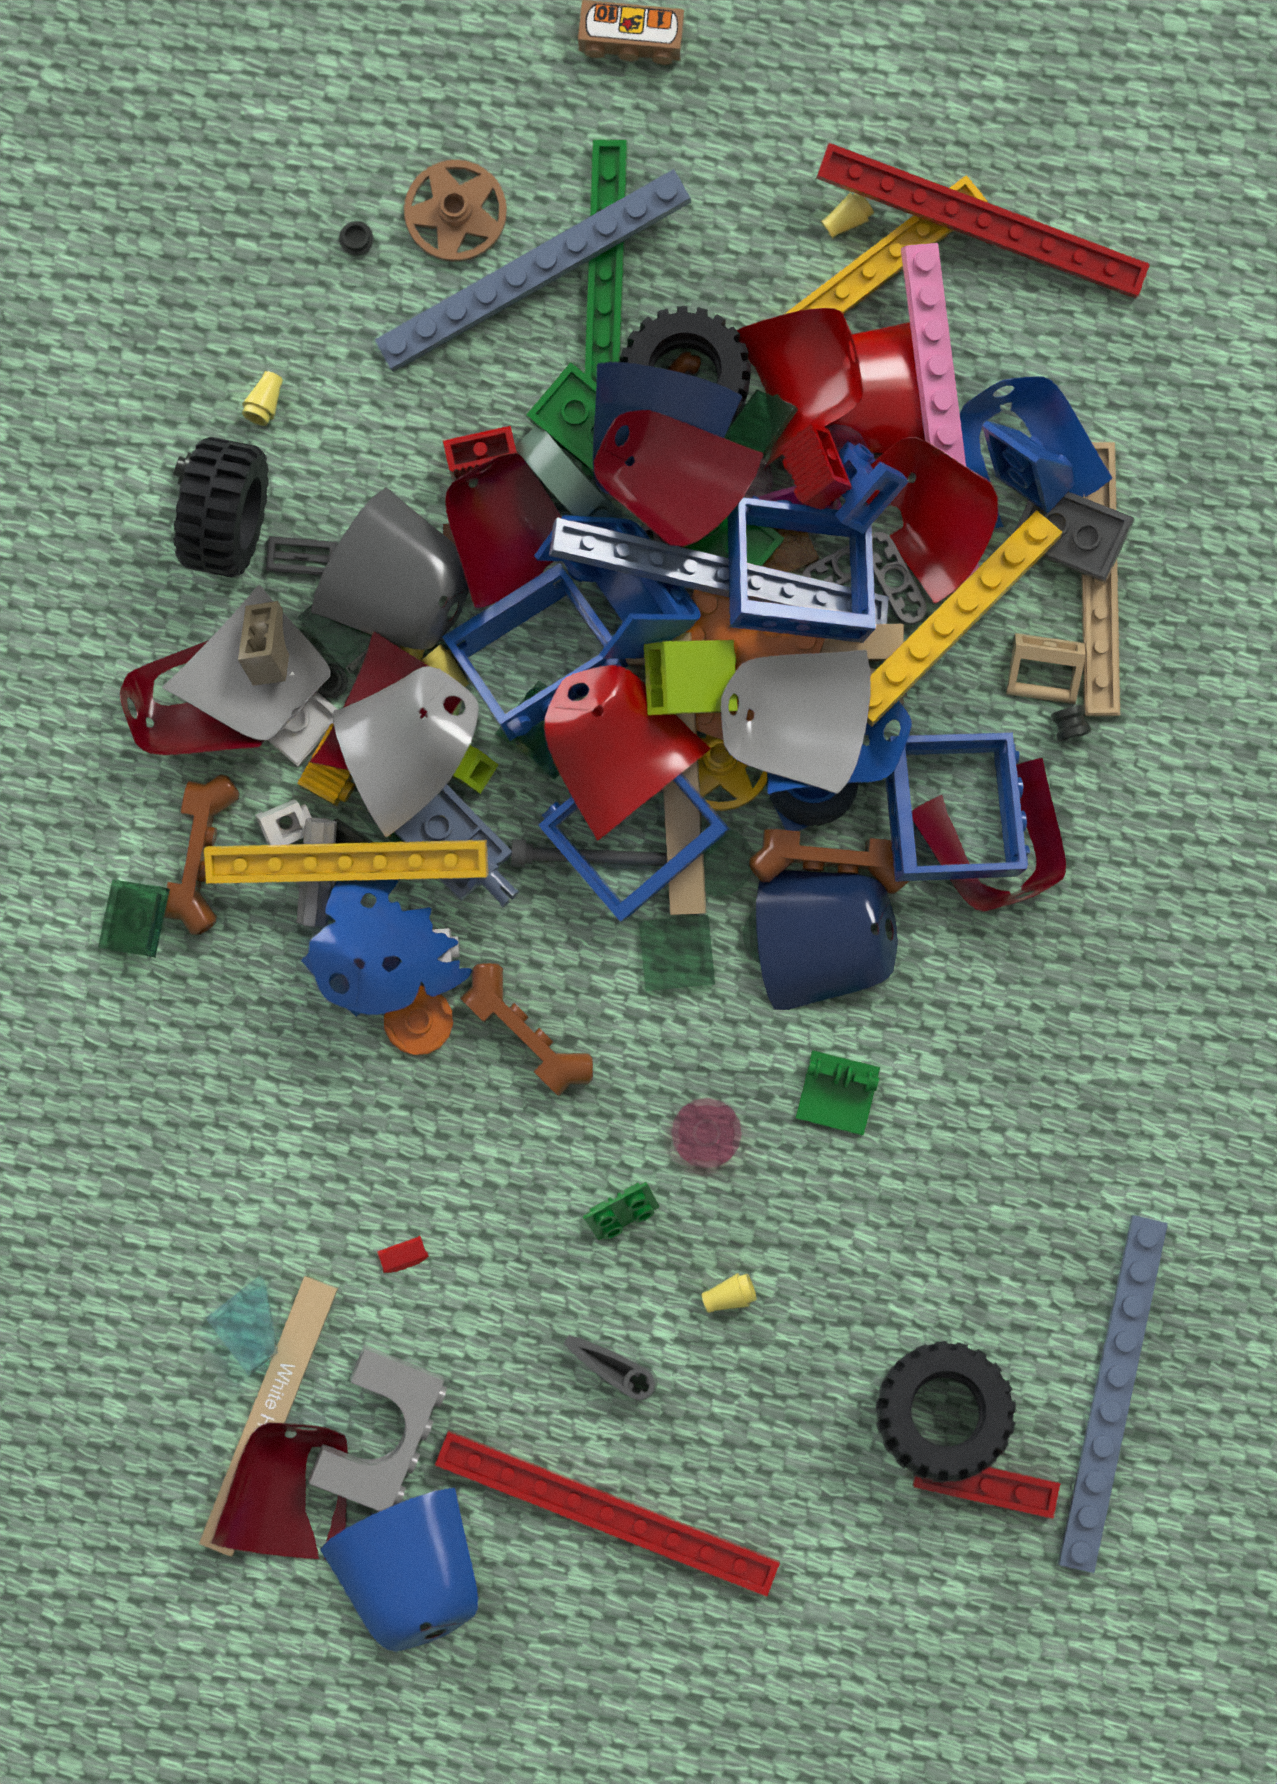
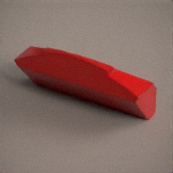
M421 1236L377 1251L383 1273L404 1270L418 1265L429 1257Z

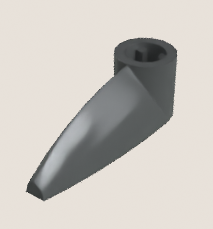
M568 1335L564 1345L578 1359L630 1398L644 1400L656 1391L658 1385L657 1377L650 1368L641 1367L609 1349L572 1335ZM642 1373L647 1376L646 1383L649 1385L648 1391L642 1389L639 1393L634 1390L636 1384L632 1381V1377L634 1375L640 1377Z

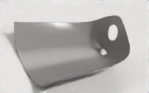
M261 585L254 589L212 638L162 688L248 737L256 740H268L279 733L312 699L330 678V669L321 654L283 612L284 640L289 653L286 681L252 685L238 661L245 606L274 602ZM298 708V709L294 712V714L291 715L292 711H293L294 709Z
M867 651L767 656L748 660L741 664L727 684L721 699L723 740L729 754L736 760L756 769L839 793L848 783L857 765L867 724L870 702V667ZM732 694H736L739 701L738 711L734 716L730 715L728 708L729 699ZM749 709L754 711L755 714L754 719L751 721L746 719Z

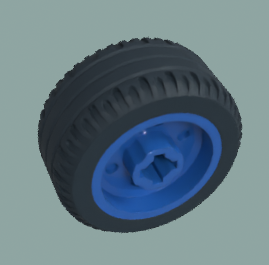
M767 772V789H768V772ZM859 782L847 783L839 793L811 786L769 794L775 808L787 819L805 826H820L835 821L849 810L856 798Z

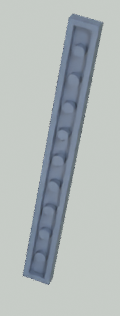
M673 169L376 338L375 342L393 372L690 204L691 198Z
M557 518L553 523L549 556L729 597V558ZM747 563L748 600L852 613L851 587ZM874 593L876 624H887L889 596Z
M1131 1215L1058 1564L1061 1566L1091 1573L1095 1572L1168 1225L1166 1222Z

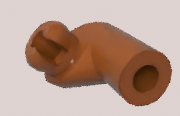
M683 352L667 370L684 374L687 371L695 374L699 371L701 358L697 355H691V352Z

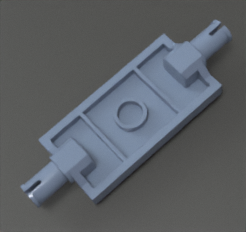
M447 784L422 810L394 831L403 842L487 840V877L439 879L461 902L473 890L482 885L502 907L510 903L509 899L513 900L518 895L519 891L498 872L499 866L512 855V851Z

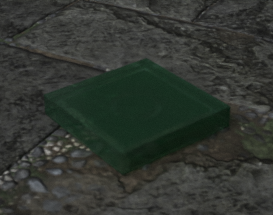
M112 879L98 948L156 958L170 889Z
M708 915L639 921L646 991L715 985Z

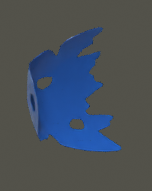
M400 879L337 881L325 907V913L335 919L336 922L324 927L309 943L308 953L319 990L326 1000L343 1008L367 1015H378L407 1007L414 1001L421 982L424 984L425 992L429 996L434 997L442 994L468 979L472 974V969L460 968L459 960L447 963L437 960L446 951L456 946L458 941L455 938H449L445 933H435L432 931L433 924L429 919L432 911L430 907L402 911L399 902H389L388 896ZM367 893H371L376 897V903L372 908H367L360 904L363 896ZM390 956L398 957L402 962L395 970L387 972L382 967L384 958ZM361 958L365 962L364 968L360 969L357 967L353 960ZM340 973L348 979L349 990L346 993L339 994L331 988L329 979L332 974Z

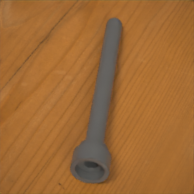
M512 839L511 867L525 868V864H532V861L569 862L558 848L533 847V844L526 843V840ZM578 849L589 863L664 866L667 863V852Z

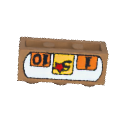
M582 0L578 34L579 51L585 52V55L591 58H603L605 54L618 55L624 61H637L639 57L652 58L653 62L662 65L671 64L673 60L680 61L684 9Z

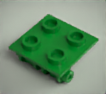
M812 1050L796 1119L864 1135L874 1092L877 1090L880 1067Z
M637 1182L623 1190L624 1194L617 1193V1198L612 1200L609 1197L608 1203L604 1200L589 1208L590 1212L585 1214L583 1218L598 1241L602 1238L612 1239L622 1233L624 1226L634 1221L637 1223L646 1221L654 1215V1210L660 1206L647 1182L641 1185Z

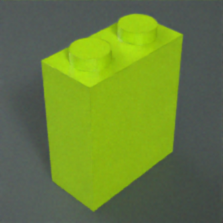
M734 640L663 641L644 644L648 715L721 713L722 694L735 673L736 654L734 652ZM732 694L729 699V712L738 711V697L736 694Z

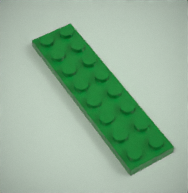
M570 362L526 414V418L538 428L546 431L563 449L593 473L596 383ZM727 517L702 539L682 547L728 558ZM746 524L747 563L763 566L784 542L785 538L771 527Z

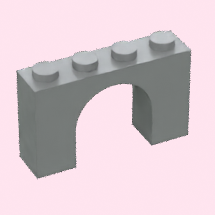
M363 1345L350 1377L351 1383L388 1397L398 1405L405 1418L403 1436L391 1452L375 1459L358 1458L322 1444L309 1475V1484L372 1509L382 1511L401 1503L406 1487L401 1484L406 1472L412 1474L417 1465L420 1454L416 1453L415 1450L420 1439L426 1441L433 1425V1420L429 1419V1416L434 1406H441L447 1387L442 1386L444 1382L443 1376Z

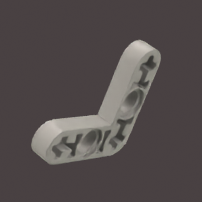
M883 532L872 533V541L876 540L879 544L885 543L887 545L883 551L886 560L888 561L891 557H894L896 561L888 563L881 570H878L876 565H881L882 560L879 554L874 553V577L883 594L889 596L888 603L899 622L905 625H915L923 619L926 613L927 606L893 540ZM848 545L809 565L804 570L802 576L811 578V572L814 571L818 576L829 570L825 564L831 563L833 573L839 580L834 582L831 575L823 581L838 585L850 582L851 573L841 572L837 565L838 560L842 556H850V546ZM890 570H897L903 575L904 583L898 588H891L885 583L884 575ZM908 587L912 590V592L906 594L909 603H917L919 605V608L916 610V617L913 618L910 614L904 615L902 613L905 607L902 597L895 601L892 596L901 594Z

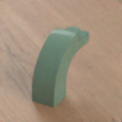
M536 426L515 445L520 455L535 474L573 516L621 518L623 516L622 512L579 468L566 450L546 431Z

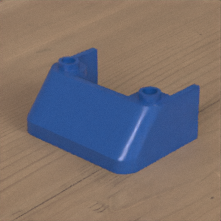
M568 515L561 517V519L651 540L640 525L629 519ZM552 531L534 555L538 561H562L567 567L569 575L577 581L596 582L622 620V625L600 652L603 659L644 658V644L672 641L691 629L701 616L699 608L682 586L549 556Z

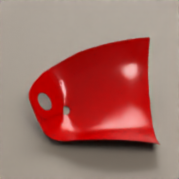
M835 308L800 310L737 329L740 334L739 341L740 343H745L749 352L748 360L756 368L770 406L773 439L771 455L765 468L782 455L783 451L780 447L810 423L825 427L849 413L862 400L864 389L857 349L850 328L840 310ZM850 342L854 350L855 362L851 354ZM846 356L849 359L850 368H845L843 365V360Z
M607 665L596 667L566 677L558 686L545 716V735L554 763L597 841L711 750L676 714L648 715L646 684L634 673L620 666ZM579 683L588 685L589 693L584 699L572 701L568 698V692L572 686ZM602 706L603 713L601 716L596 717L591 714L595 708Z

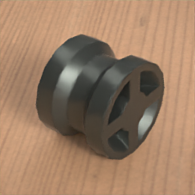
M1084 705L1069 707L1050 715L1052 722L1057 724L1058 732L1056 737L1058 742L1084 736L1092 732L1090 725L1085 723L1084 720L1086 712Z

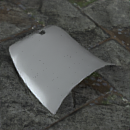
M430 666L421 667L367 698L344 708L334 710L333 722L346 765L361 798L385 837L392 834L422 810L450 781L468 749L475 731L479 709L477 699L458 681L438 668ZM449 696L460 698L465 704L464 713L457 716L447 713L443 706L444 700ZM423 707L427 711L428 718L426 719L419 717V711Z

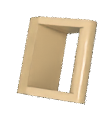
M1015 633L1006 694L1076 704L1086 657L1084 643ZM1021 659L1073 666L1070 690L1016 682Z

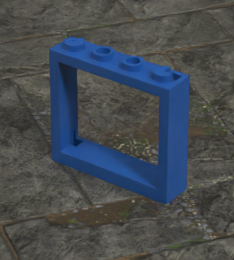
M756 496L751 498L743 497L727 516L730 627L864 643L876 629L872 525L862 534L840 523L835 516V513L838 511L836 509L825 507V509L820 510L811 506L793 504L788 500L769 501L761 500ZM746 524L848 537L850 546L852 613L748 600Z
M560 562L442 636L459 666L509 741L517 736L526 734L533 726L545 719L551 700L558 686L566 677L584 670L607 665L628 667L626 659H603L599 654L505 714L469 661L468 657L565 596L570 600L603 648L612 638L611 634ZM579 683L572 686L568 692V698L574 701L577 698L586 696L589 693L588 685Z
M1013 732L909 736L896 770L889 777L885 778L895 882L1018 877L1028 869L1027 855L1030 854V849L1028 845H1025L1024 841L1027 818L1025 812L1021 811L1020 798L1023 794V782L1021 777L1017 776L1016 764L1019 762V751H1016ZM890 736L887 741H893L898 736ZM994 752L1006 863L917 866L906 755Z
M683 773L679 774L673 781L711 825L623 901L619 899L558 827L579 809L572 796L562 805L555 802L542 814L544 820L538 826L620 922L630 917L730 830Z

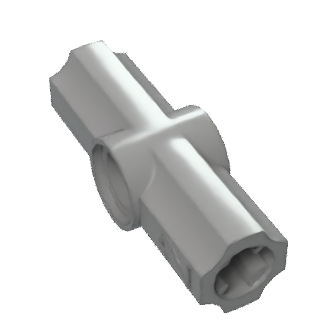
M307 818L305 820L303 844H335L337 821L327 818ZM336 881L296 882L297 885H300L296 923L312 927L328 925L329 915L325 913V907Z

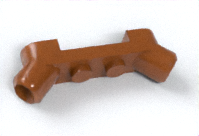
M223 774L218 775L207 784L188 781L181 807V814L194 819L182 884L167 882L163 916L164 918L181 920L192 935H200L216 924L217 916L201 895L200 889L201 883L206 882L204 848L214 846L217 837V828L212 827L214 816L239 800V791L230 778Z
M767 829L763 833V847L749 858L750 869L762 882L772 881L792 863L803 864L802 869L807 871H823L824 866L837 867V873L857 875L858 869L869 870L889 894H895L909 882H895L891 840L870 838L865 843L864 852L799 845L800 831Z
M476 964L472 968V987L460 999L484 1023L496 1014L543 1061L534 1073L557 1096H560L571 1084H589L593 1080V1057L589 1053H555L550 1048L554 1042L540 1028L533 1032L524 1023L529 1017L515 1003L508 1007L503 1002V968L500 964Z

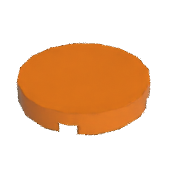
M424 986L419 987L418 993L410 1005L400 1010L387 1012L384 1015V1030L390 1042L399 1050L412 1055L430 1054L441 1048L450 1037L453 1027V1012L447 999L441 994L434 997L426 994Z

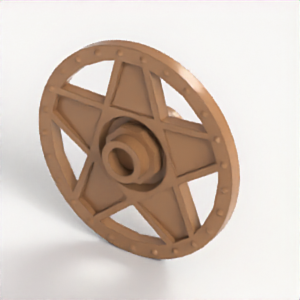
M447 160L428 167L416 177L405 198L404 216L412 239L423 251L437 259L460 262L484 254L497 242L506 223L507 206L500 184L485 168L469 161ZM447 170H467L479 176L459 185ZM430 178L433 198L412 206L417 191ZM492 190L495 191L499 203L498 222L482 208ZM415 226L437 229L438 249L423 240ZM466 234L487 239L474 249L457 253Z

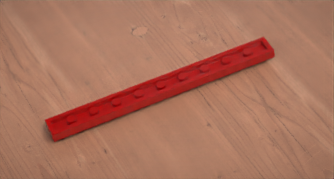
M828 143L815 178L1132 298L1139 296L1150 263L832 143Z
M450 1430L447 1432L435 1466L766 1597L769 1594L780 1561Z

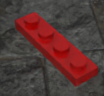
M989 1467L975 1476L957 1482H933L931 1479H921L914 1475L912 1486L1054 1519L1061 1483Z

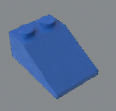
M986 421L982 425L996 477L1046 513H1049L1075 485L1071 462L1061 454L1055 456L1049 452L1045 444L1037 437L1031 436L1029 438L1019 430Z

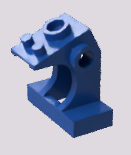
M847 441L838 453L852 488L846 490L845 494H841L846 502L835 513V516L840 523L864 534L909 481L903 473L882 462H879L872 469L871 464L875 460L870 450L860 443L854 446ZM876 489L879 490V494L868 504L866 502Z

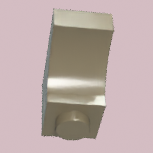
M279 601L245 606L238 661L253 686L286 681L289 653L284 640L283 609Z

